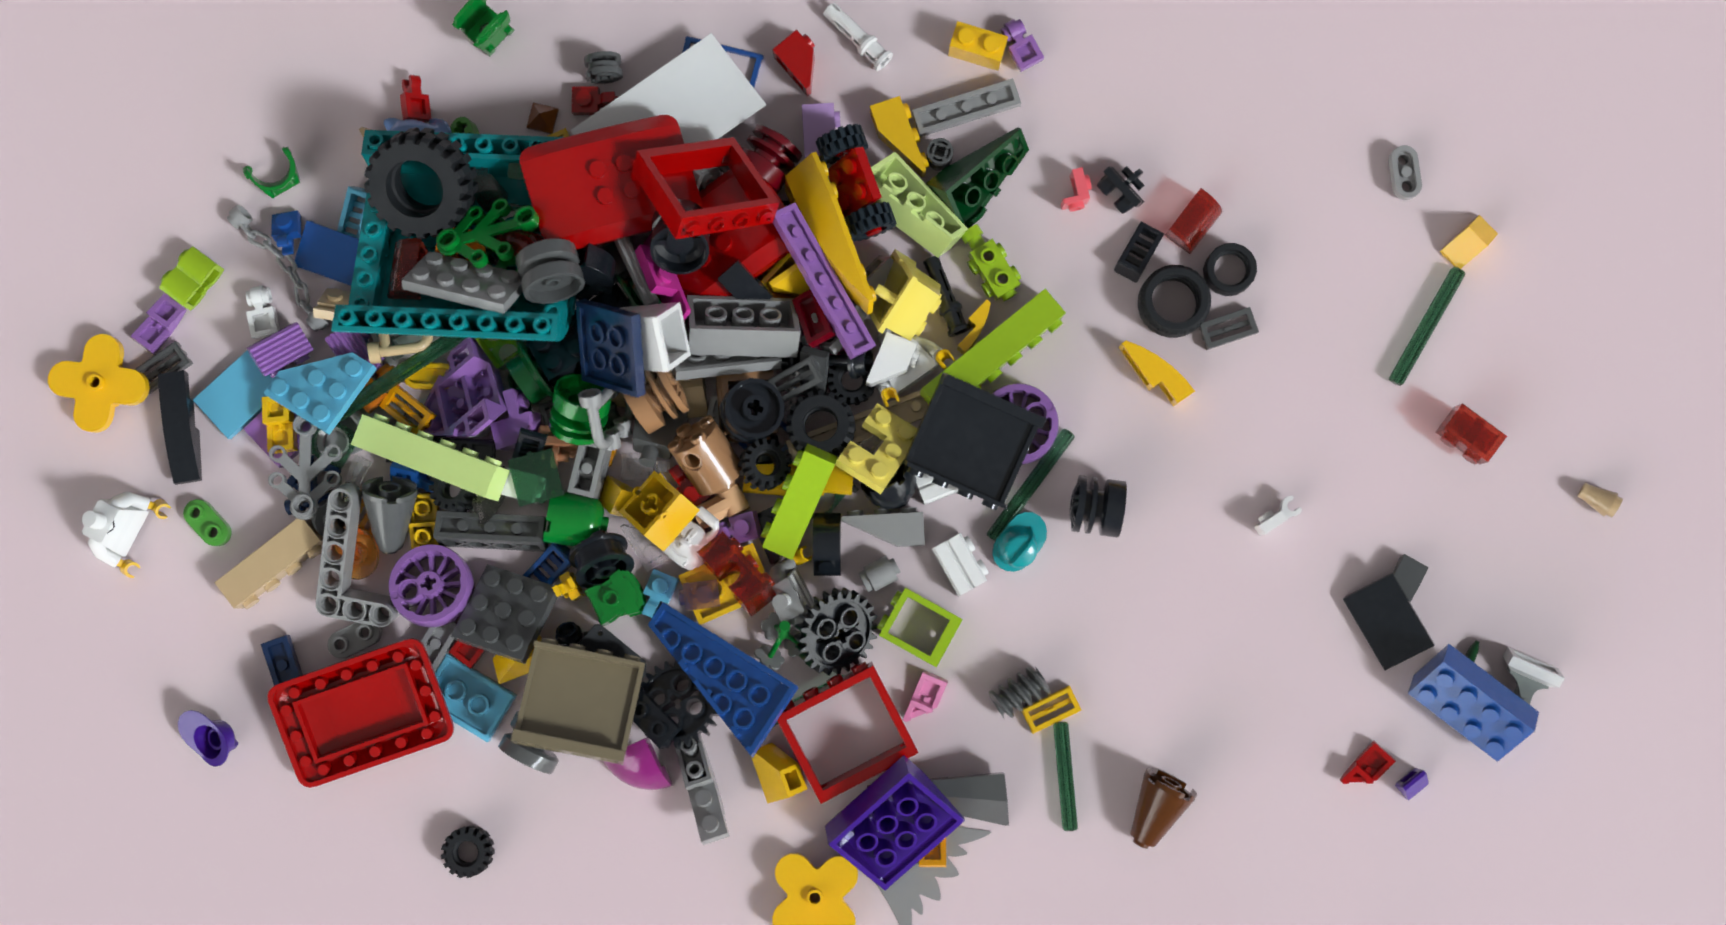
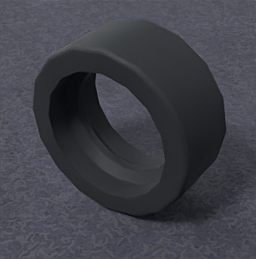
M1225 243L1215 248L1206 258L1203 267L1204 279L1209 288L1223 296H1235L1244 292L1254 281L1257 273V263L1252 252L1245 246L1237 243ZM1232 254L1238 256L1245 265L1246 272L1244 278L1235 285L1223 284L1215 275V263L1224 255Z

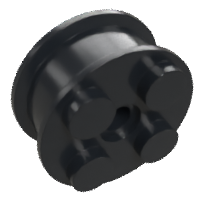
M596 531L589 538L570 550L569 561L577 569L575 575L577 584L589 589L609 580V576L619 568L621 571L628 570L631 573L634 568V560L631 555L626 553L628 547L626 538L617 533Z

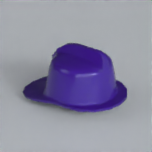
M194 710L185 711L179 717L178 731L182 739L211 766H221L227 760L228 753L238 746L233 729L225 721H211L204 714Z

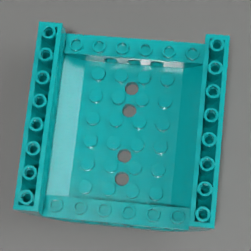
M365 130L361 155L368 166L370 165L369 159L371 155L378 150V147L401 131ZM446 133L449 135L448 140L452 143L457 140L462 145L459 148L463 154L468 152L472 159L469 165L476 168L477 176L473 181L478 183V191L473 195L476 198L473 206L481 207L485 215L491 210L493 203L500 198L507 200L511 206V211H517L523 206L532 207L520 167V155L528 147L564 138ZM409 160L402 164L401 181L406 192L419 203L425 205L440 204L443 199V187L436 172L428 165L418 161ZM370 192L366 194L348 305H335L331 331L561 341L565 337L575 312L576 295L556 303L539 304L527 300L524 293H522L503 314L404 290L401 280L418 263L413 261L414 255L418 252H426V254L429 251L435 252L437 237L433 238L430 235L426 239H417L416 234H413L409 238L401 235L402 230L400 229L391 230L387 227L389 222L385 219L380 221L375 215L378 213V210L375 206L370 207L367 199L371 195ZM514 216L505 219V221L514 219ZM472 224L469 229L474 230L477 225ZM522 229L508 232V238L515 239ZM534 232L524 247L534 242L542 241L540 232ZM494 251L491 254V261L497 256ZM517 266L509 267L507 270L516 271Z

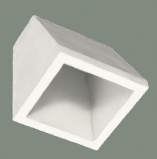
M680 302L620 308L640 314L643 367L645 371L669 372L691 356Z

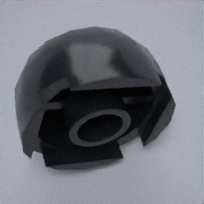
M902 463L882 494H879L862 482L860 485L865 496L872 504L881 509H894L904 507L909 502L916 489V477L914 474L907 472L909 466Z

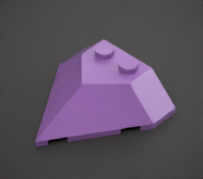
M466 338L450 352L447 358L450 362L449 370H446L444 376H438L424 403V406L437 415L434 420H430L429 427L424 429V432L432 434L434 437L476 436L507 410L499 369L493 365L474 338Z

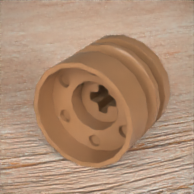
M645 371L648 381L645 384V395L636 398L623 394L633 414L648 434L666 425L662 412L666 411L673 419L678 418L674 405H677L684 414L690 411L686 394L679 381L675 380L671 371L657 372L658 377L652 371Z

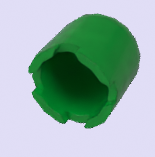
M553 489L546 515V520L549 521L547 531H544L543 542L576 546L596 531H605L607 533L609 517H604L602 502L596 498Z

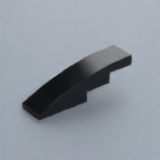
M185 370L158 374L162 426L173 483L178 485L202 481L200 430L195 427L194 401L190 399L189 374Z

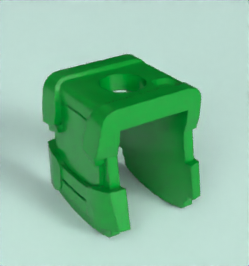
M469 0L454 17L452 24L458 30L461 28V31L474 42L473 45L484 51L489 57L495 52L497 46L515 31L509 25L511 20L508 11L505 10L497 14L486 4V0Z
M620 568L609 576L610 579L603 584L584 591L602 626L611 624L624 615L632 617L642 614L647 603L643 589L633 573H630L628 570L621 571Z

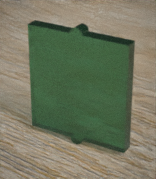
M552 448L536 453L528 452L525 456L508 460L519 507L538 502L544 504L545 500L564 496Z

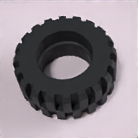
M417 127L410 128L405 132L401 131L379 146L378 150L371 155L369 159L370 165L365 169L364 176L369 178L364 183L365 192H370L371 197L367 199L370 207L375 206L378 210V213L375 215L380 221L385 219L389 222L388 228L393 231L400 229L402 230L401 235L409 238L413 234H416L417 239H426L430 235L435 238L441 231L454 228L466 216L468 209L474 205L476 198L473 195L478 191V183L473 181L477 176L476 168L470 167L469 162L472 159L468 152L463 154L459 149L462 145L457 140L453 143L448 140L449 135L442 131L435 135V131L432 128L425 127L421 131ZM405 161L422 162L436 172L443 187V199L440 204L425 205L419 203L406 192L401 181V167Z

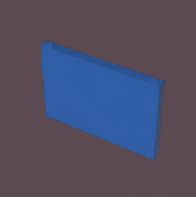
M306 221L294 261L297 264V268H302L351 286L359 238L316 224L313 221Z

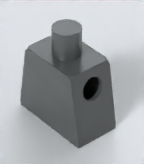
M676 409L678 413V418L673 419L666 411L662 412L666 425L651 434L645 431L635 417L633 450L641 453L639 458L640 464L646 467H653L657 457L663 459H670L672 457L667 446L677 436V428L688 423V412L684 414L681 410Z

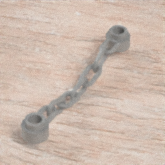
M236 205L230 210V215L227 217L228 221L235 228H242L251 244L262 249L268 248L276 256V261L282 269L290 275L294 283L296 303L308 314L307 324L315 331L319 329L324 330L331 324V320L313 317V308L309 305L308 287L297 274V264L290 255H285L293 265V267H286L280 260L284 258L282 250L279 251L271 243V238L258 230L250 228L248 224L253 221L250 213L241 205ZM255 234L267 239V241L264 240L263 244L252 239H255ZM304 288L306 301L300 300L298 289Z

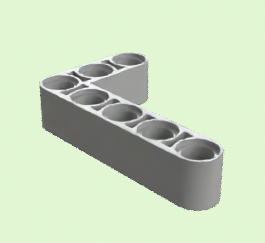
M345 483L334 489L328 497L315 602L316 609L321 615L376 627H385L400 615L392 604L390 596L350 588L362 494L356 484ZM341 492L348 496L349 503L342 499ZM338 518L345 522L346 529L339 526ZM335 545L342 549V555L336 552ZM331 571H335L339 575V580L332 576ZM328 596L335 600L336 606L329 602ZM355 602L361 604L363 611L356 608ZM381 607L388 610L389 616L382 613Z

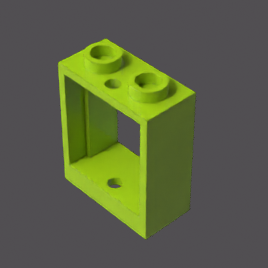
M907 588L903 592L897 590L890 605L894 606L890 616L884 614L877 627L881 630L879 636L937 668L963 619ZM908 597L949 620L930 656L888 633Z

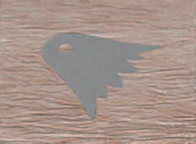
M958 826L946 837V867H919V862H917L887 890L877 885L890 905L899 925H912V908L920 915L923 914L922 901L919 895L937 901L941 899L939 885L935 876L950 878L959 875L956 867L948 859V856L958 857L966 855L967 852L959 845L981 839L989 835L990 831Z

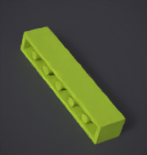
M1045 288L925 385L919 394L929 404L942 373L949 374L982 389L980 385L986 380L992 383L1003 373L1000 370L1007 363L1012 366L1023 357L1021 352L1029 347L1032 350L1042 342L1041 335L1046 331L1053 333L1063 324L1061 319L1066 312Z

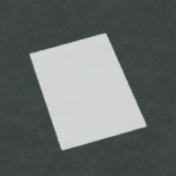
M710 33L570 131L573 135L644 118L670 115L679 124L684 144L719 139L766 106V103L713 34Z

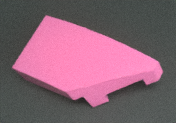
M923 670L903 721L907 722L922 714L933 712V709L938 707L948 680Z

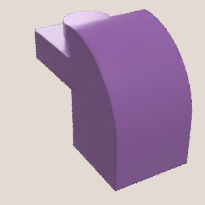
M514 388L502 391L509 418L490 424L496 450L509 451L514 449L520 428L537 432L540 426V413L529 411L530 402L522 390Z

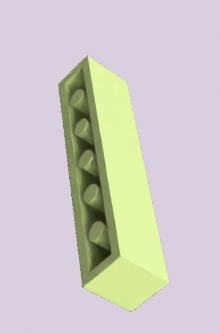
M374 413V416L370 417L362 414L351 445L474 494L499 501L510 470L500 467L502 461L486 456L485 460L479 459V452L463 447L461 452L455 449L457 444L441 438L438 443L433 441L434 435L418 430L417 434L412 433L411 426L398 421L394 426L389 424L390 418Z

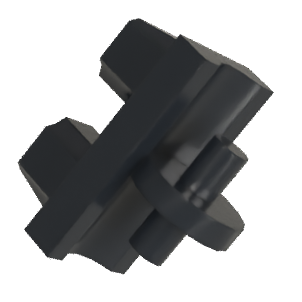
M1109 166L1103 171L1105 175L1096 186L1106 196L1116 187L1123 193L1113 203L1122 214L1134 207H1140L1145 202L1131 187L1133 184L1140 191L1145 186L1139 180V177L1143 174L1141 169L1133 173L1126 166L1121 171L1127 177L1126 180L1114 167Z

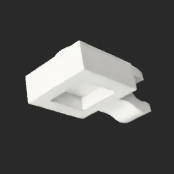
M1293 496L1285 497L1281 501L1278 512L1273 513L1270 510L1258 518L1260 523L1254 526L1259 536L1267 534L1288 520V518L1301 513V507L1294 511H1290L1287 507L1288 502L1294 499Z

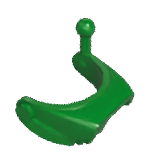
M288 146L286 148L282 147V150L289 160V170L286 176L277 182H263L252 175L253 169L251 166L243 168L246 178L250 179L272 199L300 183L296 164Z

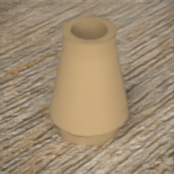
M1584 483L1577 497L1584 500L1603 517L1607 515L1612 518L1623 501V498L1619 497L1618 493L1595 487L1588 483Z

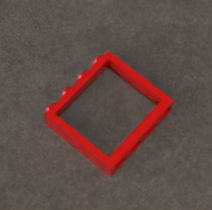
M734 137L637 150L632 173L675 239L773 223L780 202ZM728 165L752 201L685 211L662 175Z
M872 661L868 664L863 662L859 665H854L851 668L852 672L843 677L841 674H837L826 681L827 685L820 689H817L815 686L802 693L803 697L795 702L791 699L777 720L820 804L889 769L903 755L910 758L919 753ZM870 677L904 742L821 785L787 720Z

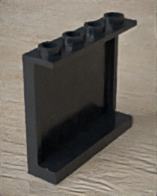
M942 373L903 463L909 466L907 470L909 473L921 478L925 473L934 477L932 481L934 484L946 489L950 484L959 488L957 491L959 495L971 500L974 495L982 498L981 504L993 510H997L998 506L1006 509L1008 505L1004 503L1038 427L1043 428L1047 418L956 377Z

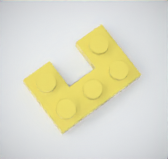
M877 403L865 419L862 427L883 440V443L873 455L853 441H850L836 460L835 465L879 494H882L903 463L917 428Z

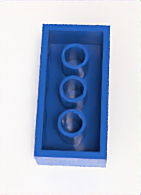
M1450 644L1444 647L1414 674L1408 691L1410 696L1497 762L1534 733L1536 729L1539 711Z

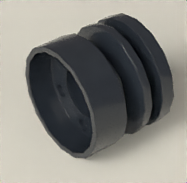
M1079 475L1070 501L1071 531L1079 532L1082 521H1085L1084 531L1090 534L1094 522L1098 523L1101 536L1118 538L1125 514L1126 481L1107 479L1102 491L1099 490L1097 477L1091 479L1088 489L1087 476Z

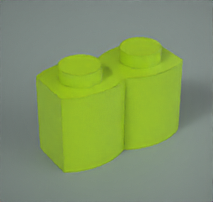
M192 246L180 254L177 266L163 275L159 288L183 307L192 310L200 303L207 290L220 278L224 268Z

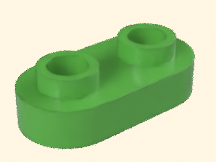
M196 499L190 501L185 506L183 512L184 519L206 544L222 546L230 540L232 534L230 525L209 502ZM196 508L200 510L198 517H195L193 514ZM213 528H216L218 531L215 537L211 535Z

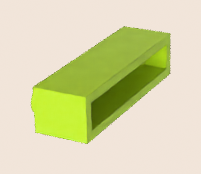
M808 443L804 451L798 450L792 464L797 466L794 475H787L782 486L786 493L783 499L777 498L771 513L775 514V518L772 523L767 521L762 531L761 537L765 538L762 545L763 548L790 560L793 559L835 466L837 456Z

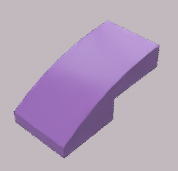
M164 293L146 312L149 317L136 329L131 338L154 355L173 333L183 318L186 309Z

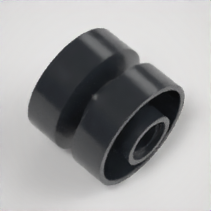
M678 199L685 211L703 209L695 202ZM656 210L652 218L650 253L656 265L669 273L688 274L697 271L708 259L710 234L675 239Z

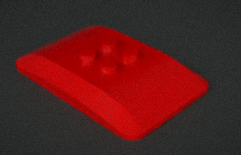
M659 115L560 138L524 149L520 155L519 162L532 207L539 216L538 227L542 240H569L575 244L576 250L585 248L588 243L596 246L650 232L656 208L632 173L637 150L684 144L677 120L670 115ZM693 171L662 175L677 199L695 202L703 208Z
M731 169L707 185L705 189L699 191L703 209L752 201ZM766 182V184L769 186L773 194L780 202L777 210L784 208L785 205L783 204V202L781 201L773 187L768 182ZM773 223L711 233L709 236V256L705 264L692 273L676 275L686 299L687 295L733 296L717 278L738 259L757 278L790 252Z
M415 638L405 639L273 686L267 696L296 777L300 784L309 788L449 740L454 732V723L426 648L420 640Z

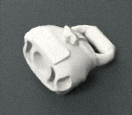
M703 506L697 507L700 511L696 515L713 529L706 533L698 524L691 521L664 551L681 568L683 567L690 571L704 564L707 558L708 545L719 531V520Z

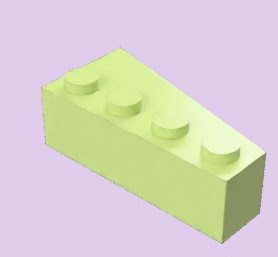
M896 152L871 167L882 196L872 205L879 202H889L897 223L896 227L937 258L950 250L968 230L959 218Z

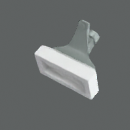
M1507 647L1503 654L1508 665L1507 669L1516 681L1517 686L1514 693L1529 705L1536 691L1548 689L1549 687L1560 688L1565 679L1559 668L1515 649Z

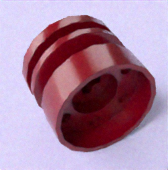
M757 124L752 131L755 136L749 135L747 138L748 144L754 151L741 148L762 178L778 194L785 183L786 176L780 168L787 171L793 170L795 168L793 162L798 163L803 155L785 136L764 125Z

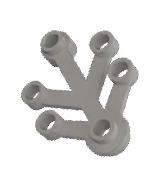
M297 416L293 421V429L300 435L299 466L288 456L286 449L280 445H275L269 450V457L274 462L280 463L299 481V490L297 492L287 484L286 476L280 472L272 473L268 478V482L271 487L280 490L291 501L290 511L293 516L300 520H308L317 513L318 501L331 488H337L341 485L342 477L336 471H329L325 474L324 481L312 491L311 481L331 462L339 461L343 456V451L338 445L330 444L325 448L324 453L311 465L312 435L317 431V427L311 424V428L308 431H303L302 426L309 422ZM337 449L338 454L335 457H330V450ZM282 450V456L275 458V451ZM337 475L336 483L330 484V476ZM281 476L282 482L279 485H274V478ZM304 502L309 503L307 511H301L300 509Z

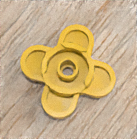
M97 334L87 341L81 362L61 361L55 364L48 374V385L52 392L62 397L75 399L73 417L76 425L80 429L92 433L102 432L111 425L115 407L119 405H138L147 398L150 390L149 381L143 373L122 366L124 358L123 345L117 338L107 334Z
M788 853L778 861L775 868V878L779 886L786 892L787 897L775 908L772 916L773 925H855L856 917L854 911L843 899L857 883L858 869L842 855H835L826 860L820 867H815L807 857L800 853ZM812 893H818L820 895V900L818 902H812L810 900V895Z

